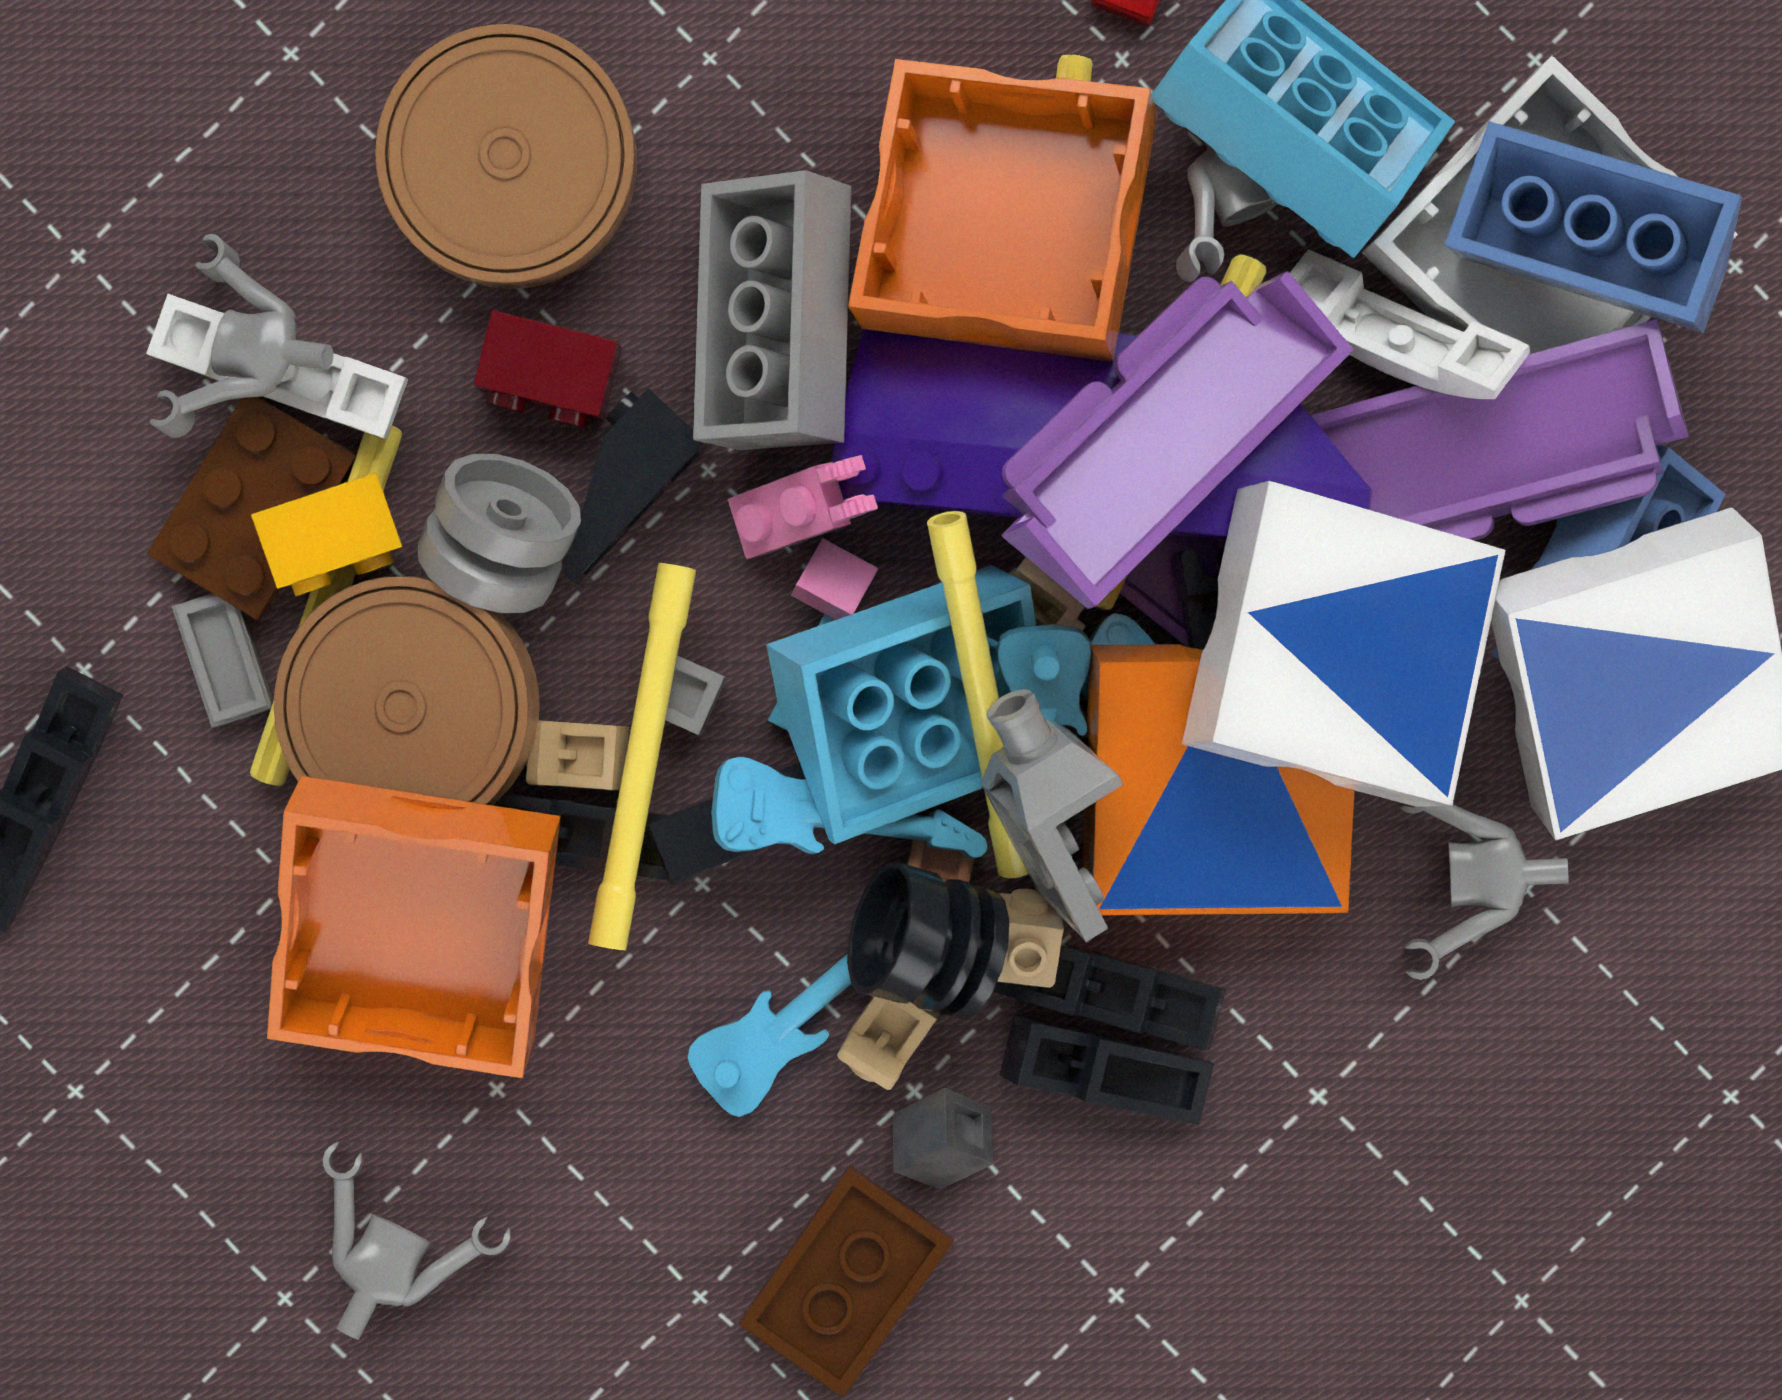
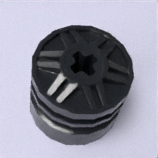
M887 863L875 873L864 889L854 914L849 934L847 955L850 982L858 993L904 1004L912 1000L919 1009L939 1012L941 1015L953 1018L968 1019L979 1012L991 996L1003 969L1009 943V915L1004 898L997 890L992 888L974 886L967 881L959 879H948L944 882L938 873L903 863Z

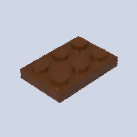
M259 397L241 398L147 552V555L256 620L261 621L281 588L277 589L251 514L344 484L351 473L356 455Z
M849 1164L739 1319V1325L843 1398L950 1248L954 1239L947 1232Z

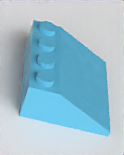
M1225 0L1188 43L1152 93L1154 103L1163 109L1166 116L1173 123L1189 129L1212 147L1223 162L1239 168L1262 186L1273 201L1282 206L1289 207L1316 228L1318 234L1326 242L1340 247L1353 258L1397 207L1455 123L1446 113L1301 0Z
M990 565L976 570L975 579L998 695L1001 698L1010 693L1011 690L1004 679L998 661L997 645L1000 635L1010 629L1037 625L1030 584ZM943 583L766 644L777 703L826 834L832 843H840L983 788Z

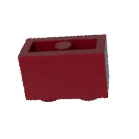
M492 310L473 385L480 391L489 393L486 404L524 413L527 402L551 408L549 420L586 429L588 418L604 422L622 347L618 341Z

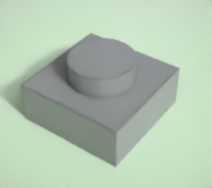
M677 655L665 720L697 735H702L727 677Z

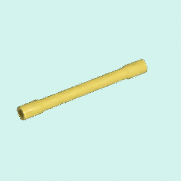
M950 511L931 517L927 521L937 575L943 583L981 776L983 778L992 754L1004 747L997 731L991 726L986 716L989 707L999 699L975 579L977 567L967 516L963 512ZM986 795L990 815L988 826L998 874L1004 878L1025 876L1028 873Z
M658 563L648 616L650 623L605 872L603 881L598 888L588 944L616 950H626L636 899L635 881L682 630L687 623L696 569Z

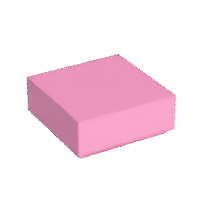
M822 538L791 596L837 620L854 614L878 568Z

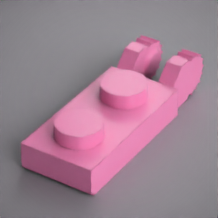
M862 455L843 459L835 463L829 462L816 465L728 498L746 560L766 555L850 525V519L877 510L878 506L873 494L868 496L862 494L844 500L838 481L858 476L859 472L866 470Z

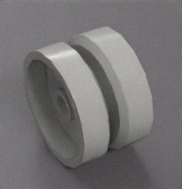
M471 454L454 460L444 473L435 497V509L427 518L418 541V561L427 576L441 589L473 607L498 613H525L544 605L552 593L562 569V559L570 549L581 523L580 507L568 488L542 469L523 460L499 454Z

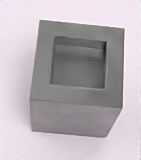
M943 1088L897 1111L893 1115L894 1172L941 1189L993 1165L990 1106Z

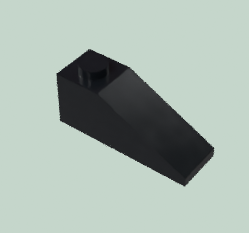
M649 388L640 398L634 392H630L606 418L613 426L604 435L581 512V523L573 540L563 573L573 583L579 584L708 446L707 443L693 440V429Z

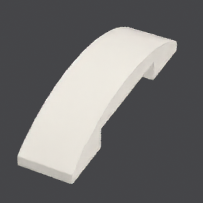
M1309 249L1290 272L1293 278L1354 349L1349 355L1408 383L1464 398L1496 399L1530 354V346L1475 321H1472L1467 329L1462 332L1364 289L1362 272Z
M167 294L146 354L218 381L234 378L217 375L213 372L211 366L212 346L219 322L224 313ZM333 353V362L328 370L289 365L275 391L262 397L387 440L408 379L358 360Z

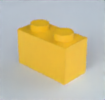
M377 473L251 514L277 589L291 585L295 596L331 585L332 581L328 572L350 564L354 565L357 575L393 564L394 561L390 551L402 547Z

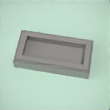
M213 593L172 606L211 727L216 728L271 710L274 700L245 613Z

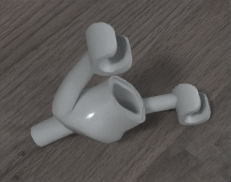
M1205 143L1207 150L1198 156L1187 169V180L1194 198L1195 237L1176 261L1177 273L1186 282H1192L1198 277L1200 273L1198 259L1204 263L1207 273L1211 275L1222 265L1224 250L1221 244L1213 238L1214 210L1219 217L1221 225L1228 227L1256 218L1278 204L1269 197L1262 186L1239 168L1223 162L1207 143Z
M214 234L205 235L202 243L211 250L218 252L216 258L209 263L197 262L195 267L215 282H226L246 301L264 312L245 314L228 310L219 322L211 352L212 370L219 376L234 378L217 381L180 397L168 390L158 393L157 399L173 407L166 419H150V424L172 438H180L192 429L195 423V410L230 399L261 397L274 392L276 386L283 379L289 365L328 370L333 362V349L331 345L296 340L297 324L294 320L296 318L294 310L286 302L239 268L240 258L238 253L219 236Z
M1454 804L1452 806L1427 807L1398 806L1406 813L1415 814L1425 811L1466 833L1487 839L1472 843L1448 842L1451 908L1482 906L1492 909L1468 918L1430 942L1425 939H1415L1405 945L1406 949L1423 948L1432 955V962L1426 969L1406 970V973L1414 979L1422 980L1429 978L1438 969L1439 959L1512 920L1518 914L1519 908L1523 904L1528 885L1569 883L1567 858L1527 860L1515 832L1502 823L1476 815Z
M340 1142L332 1144L325 1151L323 1167L326 1173L334 1179L333 1266L341 1279L354 1291L336 1327L338 1331L359 1340L377 1304L411 1306L422 1300L442 1281L482 1253L487 1255L498 1254L509 1245L511 1239L510 1228L504 1234L503 1241L499 1246L489 1248L482 1244L479 1234L488 1217H485L474 1226L471 1238L430 1264L415 1279L419 1264L432 1243L372 1213L368 1227L352 1249L355 1230L353 1177L357 1176L362 1170L364 1163L363 1154L360 1153L350 1171L340 1173L332 1165L333 1155L338 1150Z

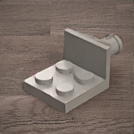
M1026 689L1013 691L996 700L987 711L986 716L991 726L997 731L1004 747L992 754L981 780V785L1037 892L1085 942H1088L1108 929L1097 907L1105 899L1089 871L1085 867L1077 869L1071 854L1078 851L1079 848L1064 821L1116 790L1123 783L1119 775L1070 730L1053 721L1045 720L1039 709L1040 704L1035 694Z

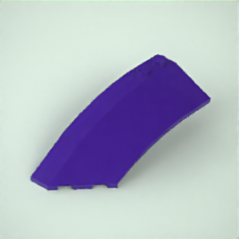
M863 329L845 394L844 443L833 445L832 463L862 455L866 470L859 472L858 476L838 481L843 499L846 500L862 494L866 496L873 494L877 506L942 512L959 511L965 514L1018 519L1022 513L1002 497L1009 489L1002 477L1004 464L1083 387L1092 382H1101L1112 390L1121 381L1115 373L1114 362ZM1118 334L1114 360L1138 335ZM1300 403L1169 534L1226 541L1237 489L1266 481L1276 482L1368 510L1371 508L1372 489Z

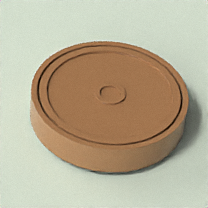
M512 24L486 25L456 33L436 43L414 60L394 85L384 105L376 135L375 156L379 186L391 216L400 230L431 262L446 272L477 285L503 289L529 288L559 280L575 272L600 253L612 239L629 209L634 193L638 163L637 146L628 112L618 90L604 70L583 50L553 33L538 28Z
M422 576L383 577L364 581L336 593L323 602L305 619L290 640L281 660L274 690V718L278 741L285 760L297 781H299L301 776L486 805H493L514 784L524 769L539 722V688L535 669L522 639L512 624L502 613L473 607L447 594L429 577Z

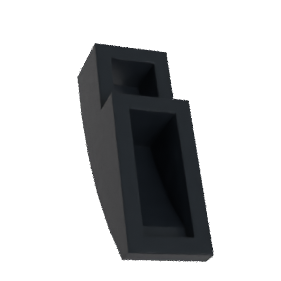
M1014 1014L999 1076L1019 1086L1074 1096L1088 1103L1199 1125L1214 1063L1123 1038Z

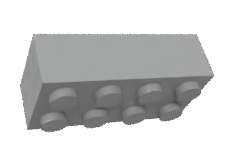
M807 170L701 184L693 440L736 450L844 443L851 217L850 185Z

